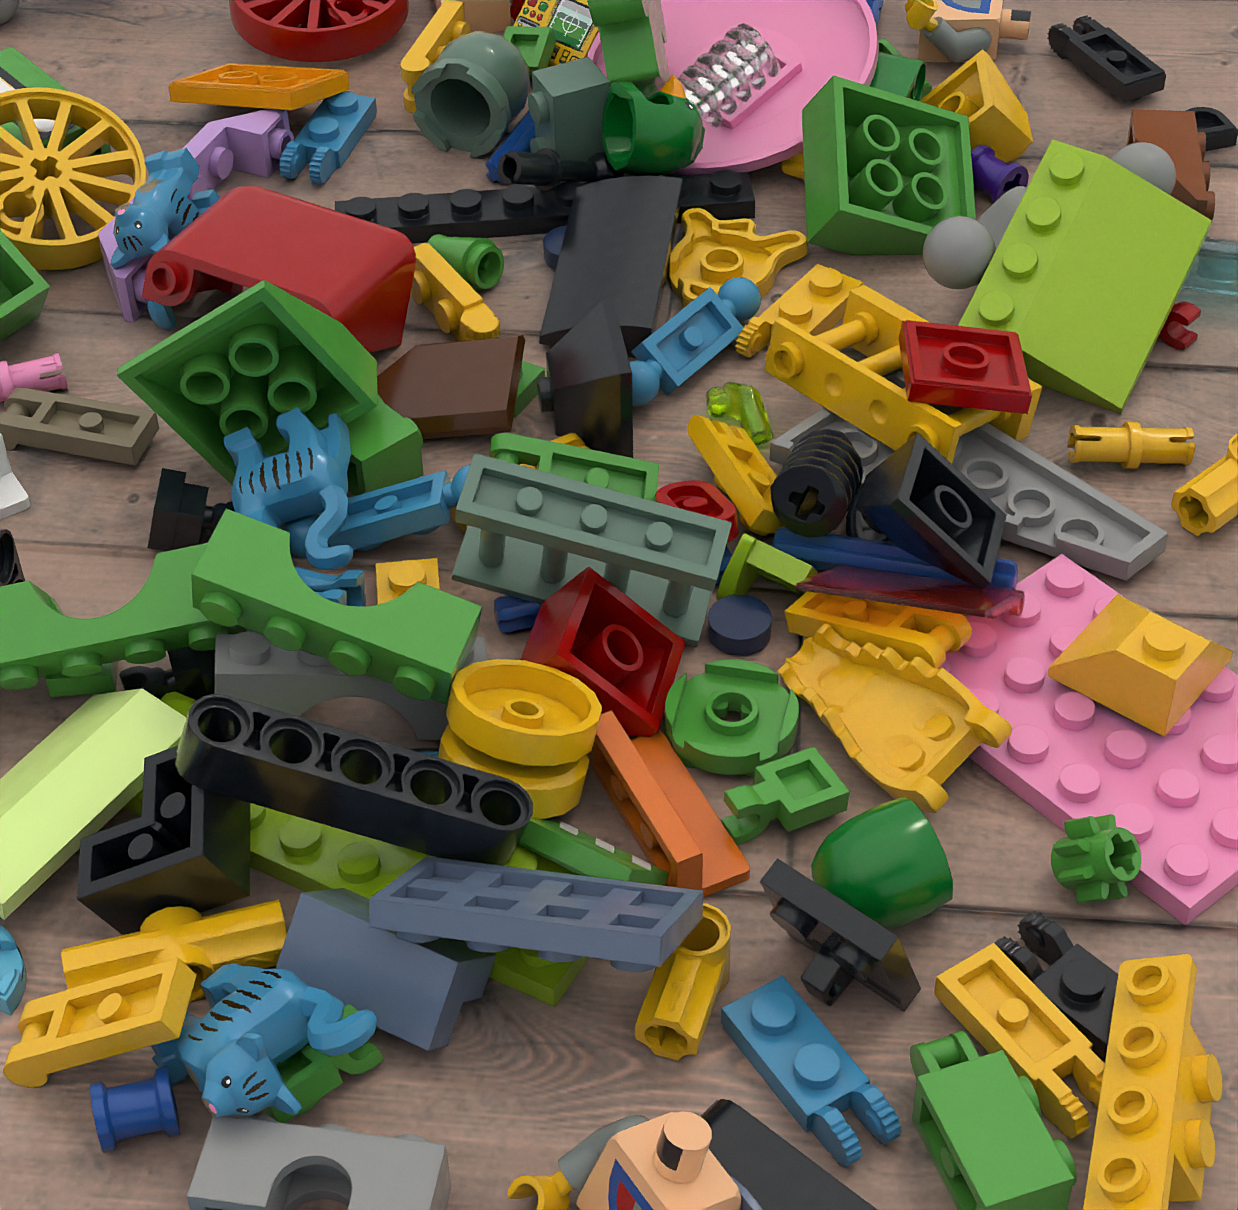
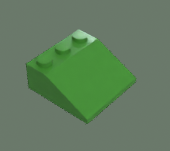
M834 75L802 109L807 243L850 255H923V245L927 235L942 220L955 216H965L976 220L968 116Z
M266 280L259 282L117 368V377L231 485H233L237 467L234 465L233 457L225 448V436L248 427L256 441L261 444L262 453H267L271 457L287 452L289 443L284 439L276 425L277 416L299 407L307 418L319 430H322L329 425L328 415L337 413L344 423L347 424L378 406L376 359L341 322Z

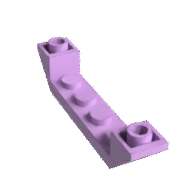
M265 109L208 122L182 148H187L200 166L198 179L192 184L187 198L191 201L195 192L215 189L229 176L232 170L269 178L279 167L281 153L286 149V145L289 141L294 142V136L289 127L287 110ZM114 217L98 233L107 279L124 321L134 323L148 308L147 299L142 298L146 268L154 254L134 258L123 266L114 269L110 264L113 253L118 247L113 234L116 218Z

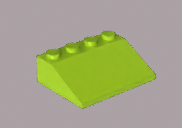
M1052 139L958 326L1016 332L1019 335L1026 371L1030 380L1043 387L1122 414L1211 228L1212 220L1108 157Z

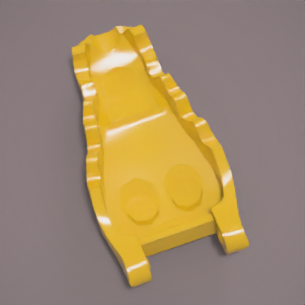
M826 623L814 633V636L804 639L800 650L794 656L786 657L784 664L777 670L786 687L790 691L792 688L795 695L805 700L813 708L819 719L843 745L851 760L871 780L893 798L907 797L916 803L919 809L926 812L937 813L949 800L947 792L941 785L981 743L999 748L1012 734L1011 724L1007 720L983 705L968 688L943 667L939 669L934 668L924 659L916 656L912 661H906L893 648L887 647L885 650H882L870 642H867L861 648L853 641L849 642L842 638Z

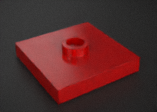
M911 320L902 321L898 339L907 401L1028 414L1032 393L1019 335L1016 332Z

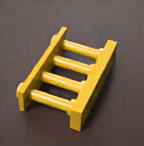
M866 285L849 291L842 325L819 335L813 336L784 318L774 320L764 371L895 451L919 433L952 464L959 437L987 423L1017 441L1029 436L1043 387L1029 378L1032 399L1028 414L962 407L963 409L947 416L927 403L907 401L906 387L900 388L883 378V376L899 369L903 371L898 339L902 321H929ZM851 346L868 356V358L856 362L841 353L840 350Z

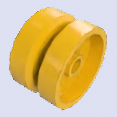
M492 659L475 662L458 671L452 683L446 711L449 724L446 725L441 737L437 758L501 776L518 783L528 792L533 802L532 818L542 820L564 815L580 802L590 762L587 754L591 752L602 706L595 692L579 679L556 668L525 660Z

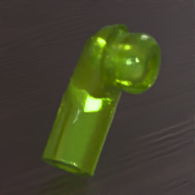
M725 382L723 387H712L707 391V410L713 418H722L729 415L730 419L739 420L741 428L747 432L756 446L763 445L772 440L774 435L763 398L755 387L737 382Z

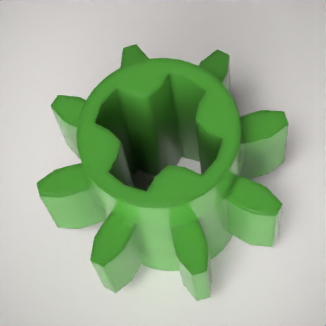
M1112 814L1099 817L1087 816L1065 821L1064 827L1068 837H1063L1053 844L1051 852V866L1057 881L1066 889L1076 890V900L1080 904L1126 898L1128 891L1125 881L1134 879L1141 867V851L1134 835L1125 828H1116L1115 815Z

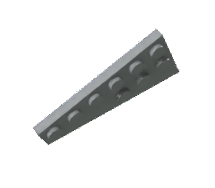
M899 369L883 376V378L898 387H905L902 370ZM929 404L947 416L963 409L956 406ZM823 408L770 442L769 460L784 465L800 439L812 431L823 429L840 431L845 434L861 457L864 470L862 486L866 475L893 454L895 450L828 409ZM989 423L959 437L952 465L1007 515L1001 539L1054 557L1063 554L1077 565L1125 581L1165 551L1168 532Z

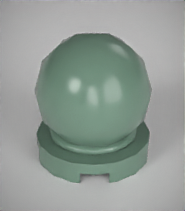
M477 30L457 37L445 46L436 62L428 66L412 87L411 93H415L414 100L417 108L413 113L414 121L423 135L440 150L448 152L452 147L457 150L471 152L470 157H478L491 152L508 130L509 123L515 120L525 108L530 92V69L518 47L501 35Z

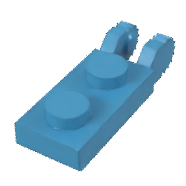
M344 91L323 99L294 139V142L289 141L286 149L281 153L280 175L283 178L296 179L307 163H310V180L313 183L325 184L336 168L340 169L376 118V98Z
M783 975L721 1008V1024L723 1029L806 1133L812 1131L825 1149L832 1154L833 1159L837 1160L838 1164L847 1167L861 1159L860 1156L863 1155L861 1153L862 1147L859 1144L860 1141L850 1124L846 1123L845 1118L841 1114L848 1109L853 1111L867 1130L869 1129L872 1136L877 1138L878 1142L881 1141L882 1144H887L901 1136L900 1133L902 1131L900 1127L902 1125L899 1123V1117L896 1115L895 1109L892 1108L890 1102L886 1101L885 1096L876 1085L870 1084L869 1078Z

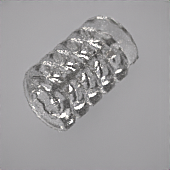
M742 23L738 27L730 29L724 36V40L716 41L708 53L701 54L697 58L695 65L686 67L681 73L680 78L677 79L682 83L686 97L695 104L702 121L711 127L718 128L723 122L720 111L727 115L734 114L737 110L735 99L740 102H747L752 96L750 87L755 90H761L766 84L765 75L768 77L777 76L780 72V66L768 42L756 29Z

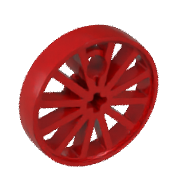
M229 0V7L234 28L254 48L271 56L291 61L331 62L365 54L389 41L398 33L407 19L409 0Z

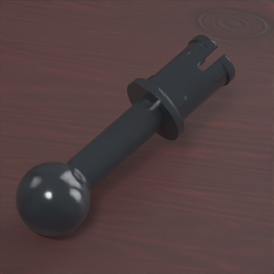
M542 148L536 153L510 151L508 154L502 155L498 162V174L504 184L534 185L541 191L555 189L560 181L591 183L624 177V173L616 171L608 162L605 152L596 153L587 161L561 160L555 150Z

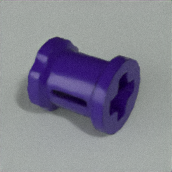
M978 145L971 151L974 190L979 189L991 196L992 203L996 202L1004 193L1012 188L1027 186L1029 174L1024 166L1018 163L1010 165L995 157V151L987 145Z

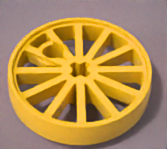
M41 87L21 88L0 93V125L16 121L26 146L0 126V230L28 262L38 270L72 269L103 259L98 233L114 216L94 200L121 206L129 203L134 198L136 190L147 181L145 159L137 138L115 113L100 103L77 93ZM34 119L55 120L47 148H44ZM69 124L87 130L62 150ZM104 144L111 145L117 151L89 156ZM126 174L132 178L133 185L103 177ZM69 213H76L95 228L96 231L83 236H77ZM24 217V221L18 222L11 220L10 218ZM51 218L54 220L61 240H42L44 219Z

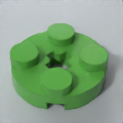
M722 659L706 663L705 673L696 675L688 681L687 673H685L671 686L665 702L666 735L673 749L687 768H699L723 775L745 774L754 778L757 766L782 758L790 751L796 740L799 704L792 688L789 695L787 690L778 684L779 675L759 663L739 659ZM728 711L741 712V721L728 722L720 718H725Z

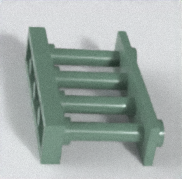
M474 453L456 507L455 522L468 526L452 572V580L542 604L589 566L686 641L685 644L697 647L710 597L718 578L732 522Z

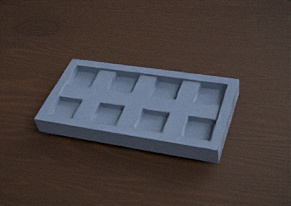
M428 856L369 898V928L396 931V937L402 941L424 943L435 941L440 937L466 941V946L469 949L479 952H500L510 947L538 950L540 958L552 962H571L582 957L611 960L613 968L626 972H645L654 969L656 966L660 967L703 917L702 890Z

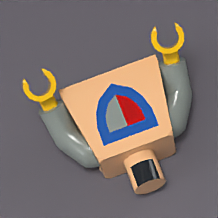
M908 0L905 4L908 25L915 30H920L918 60L925 62H967L982 49L994 61L997 57L999 38L1028 40L1031 11L1003 9L1004 0Z
M685 1111L669 1112L651 1120L642 1115H632L604 1125L558 1159L560 1169L553 1175L520 1176L511 1183L507 1193L509 1199H525L537 1193L538 1205L536 1210H568L570 1192L573 1189L580 1193L576 1202L580 1210H740L742 1200L738 1186L709 1150L712 1140V1130L709 1124L701 1116Z

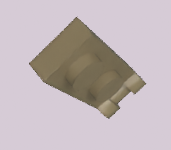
M18 387L11 392L4 402L5 412H0V433L3 436L6 450H12L17 444L134 466H136L159 430L157 414L153 410Z

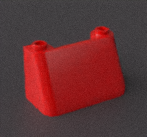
M242 186L229 190L152 256L145 272L142 298L165 306H179L189 302L195 293L217 289L229 294L242 292L243 286L251 288L259 282L266 280L341 322L361 345L371 353L401 345L416 266V253L413 244L407 236L395 229L260 186Z

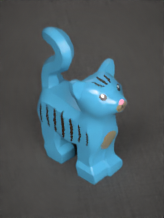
M187 148L169 153L163 150L146 157L144 163L149 173L148 180L136 190L133 204L125 203L115 209L116 218L113 234L118 247L114 251L110 263L114 269L123 266L134 258L155 254L220 199L214 189L195 192L191 201L187 198L192 184L198 179L200 166ZM147 300L148 311L155 324L165 330L175 328L177 324L176 317L171 306Z
M299 407L277 416V428L289 443L287 452L271 457L267 453H262L261 444L256 441L248 427L225 436V448L233 457L234 465L237 467L230 493L234 511L279 529L283 523L322 513L308 530L304 547L307 560L310 564L321 570H338L348 565L353 558L351 546L339 545L328 547L329 542L346 523L348 512V498L346 494L349 490L347 470L351 456L350 435L348 426L337 413L328 415L329 425L322 430H319Z
M234 963L221 966L200 984L211 1008L203 1018H199L186 1011L180 1037L152 1045L151 1047L156 1054L152 1057V1060L158 1068L168 1066L172 1085L187 1077H191L198 1089L203 1092L202 1102L214 1118L222 1116H252L270 1106L284 1113L296 1115L302 1108L301 1104L284 1083L276 1066L301 1050L308 1042L311 1048L322 1054L337 1056L350 1053L363 1046L372 1037L378 1022L375 1014L368 1009L357 1011L343 1019V1002L325 990L308 986L291 970L263 969L254 966H241Z

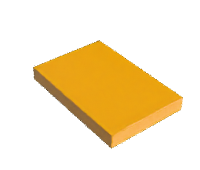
M227 63L168 84L170 102L294 110L350 90L349 75L345 70Z

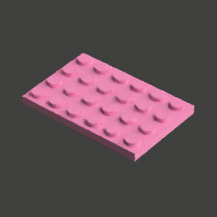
M1061 554L1017 583L1014 592L1009 593L1005 597H996L966 617L972 628L971 638L958 651L954 653L946 652V660L940 668L943 667L958 679L983 705L1007 720L1012 727L1011 736L999 748L981 743L968 757L1065 833L1064 822L1067 820L1087 816L1115 815L1116 828L1122 827L1129 830L1136 838L1141 851L1139 873L1128 882L1186 926L1238 885V675L1224 667L1165 737L1048 677L1049 666L1117 594L1121 595Z

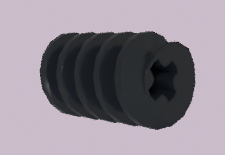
M823 429L812 431L802 437L770 487L774 513L781 524L794 534L810 538L825 536L836 530L845 518L861 486L864 473L861 457L843 432Z

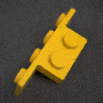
M1189 954L1126 960L1120 964L1083 1210H1168L1169 1200L1170 1202L1201 1201L1205 1168L1213 1166L1216 1154L1214 1134L1210 1125L1212 1102H1218L1221 1099L1223 1084L1217 1058L1213 1054H1206L1190 1024L1197 966Z

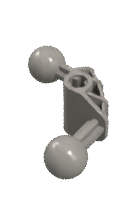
M1146 142L1132 143L1121 148L1111 158L1114 162L1167 194H1172L1176 183L1175 166L1168 153L1159 146ZM1018 186L1004 193L981 215L979 221L970 217L955 216L942 220L935 225L927 235L923 245V262L929 275L937 283L950 289H967L975 285L978 287L1027 188Z

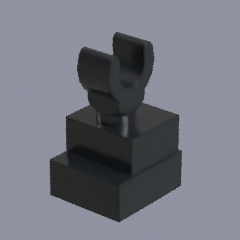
M162 468L147 548L166 552L199 545L201 529L209 530L213 534L226 508L234 511L233 502L208 506L206 501L209 487L185 483L187 472Z
M190 647L169 650L168 655L171 669L163 670L159 667L150 669L144 666H134L119 673L124 691L144 689L159 700L165 694L176 691L197 701L203 696L215 694V650L198 651Z

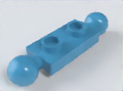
M735 277L726 281L720 287L718 294L709 287L631 351L638 359L629 362L632 371L633 406H644L650 403L657 396L660 387L666 395H669L738 337L741 329L744 328L740 322L752 318L761 305V294L755 283L747 278Z
M470 464L459 469L454 475L452 482L446 470L348 498L347 521L337 535L329 542L328 547L329 545L331 547L349 545L353 550L368 551L380 546L387 540L412 533L415 535L428 534L438 529L441 525L449 523L451 508L456 507ZM314 514L297 518L285 524L283 530L290 533V554L292 556L307 559L304 551L305 540L309 528L318 519L319 515Z

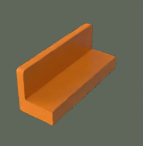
M612 710L601 714L591 752L588 753L589 765L649 863L669 872L665 886L702 890L703 897L747 881L750 878L749 863L664 733L658 731L651 737L641 736L630 740Z

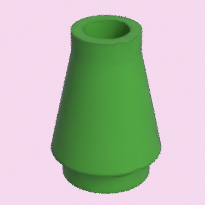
M436 234L427 242L475 291L493 287L503 274V253L488 238L447 237Z

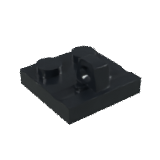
M777 858L760 880V884L773 906L769 913L772 919L785 929L789 936L816 953L801 975V981L804 983L807 991L826 1005L832 1006L853 979H855L905 1012L921 990V987L899 937Z

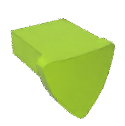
M744 533L724 571L716 599L720 600L730 595H745L759 575L801 596L823 577L812 565Z

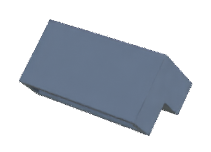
M345 888L302 892L300 894L275 969L291 970L308 986L325 990L336 996L344 1003V1007L350 1004L358 1011L365 1009L372 1011L377 1018V1028L430 1051L448 1046L463 1002L482 998L497 955L490 952L471 950L463 940L440 937L431 942L413 943L398 939L396 931L369 928V899Z

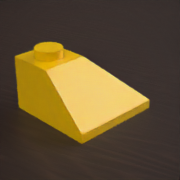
M983 49L919 100V102L968 116L971 151L978 145H987L995 151V157L1007 163L1018 159L1027 147L1033 143L1027 112L989 54Z
M1117 594L1049 666L1047 676L1165 737L1230 662L1233 651Z

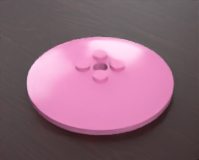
M660 0L667 43H664L669 77L675 75L682 83L686 97L695 104L705 128L703 148L695 162L685 168L666 174L686 176L713 174L720 170L750 172L784 161L803 152L802 109L834 75L870 86L878 62L879 43L876 23L866 0ZM598 33L589 49L587 57L607 77L600 34ZM726 79H732V80L740 79V80H738V81H736V82H732V83H725V82H724Z

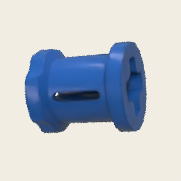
M168 1066L156 1068L154 1077L107 1088L102 1081L90 1084L93 1117L103 1153L114 1151L118 1141L148 1133L165 1131L169 1137L181 1135L177 1104Z

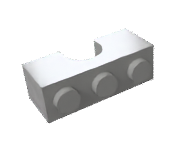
M261 1114L243 1117H213L187 1194L190 1210H295L300 1205L316 1199L339 1201L348 1206L347 1210H446L451 1191L446 1144L431 1143L423 1137L412 1134L386 1137L356 1133L347 1127L336 1124L311 1127L281 1123Z

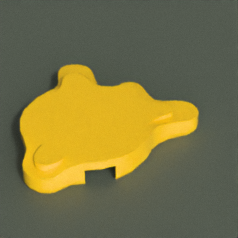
M691 208L686 210L681 218V229L684 233V238L676 244L670 254L669 282L674 292L682 299L684 308L709 287L718 294L720 287L726 281L735 277L751 280L758 287L761 298H763L773 287L777 273L784 266L807 255V237L796 230L759 236L756 235V224L751 219L718 220L704 209Z

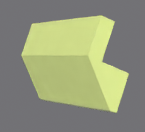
M144 689L95 694L0 779V917L5 920L80 849L81 838L98 832L143 789L144 758L179 745L186 722L185 716Z

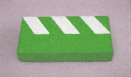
M531 817L518 845L581 876L665 886L669 876V872L562 821L539 820Z

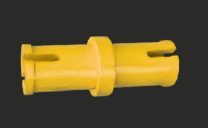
M1126 421L1122 427H1082L1072 425L1068 434L1067 448H1075V450L1068 452V458L1071 464H1078L1079 462L1120 463L1124 469H1137L1140 463L1190 465L1194 457L1195 442L1186 443V440L1193 439L1194 432L1191 427L1141 428L1140 423L1137 421Z

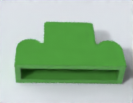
M587 0L593 24L599 29L605 68L610 84L613 82H632L645 97L659 92L670 78L664 43H667L661 1Z

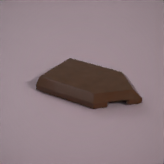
M523 335L415 345L377 376V393L383 402L403 418H410L419 428L423 439L511 432L525 338Z

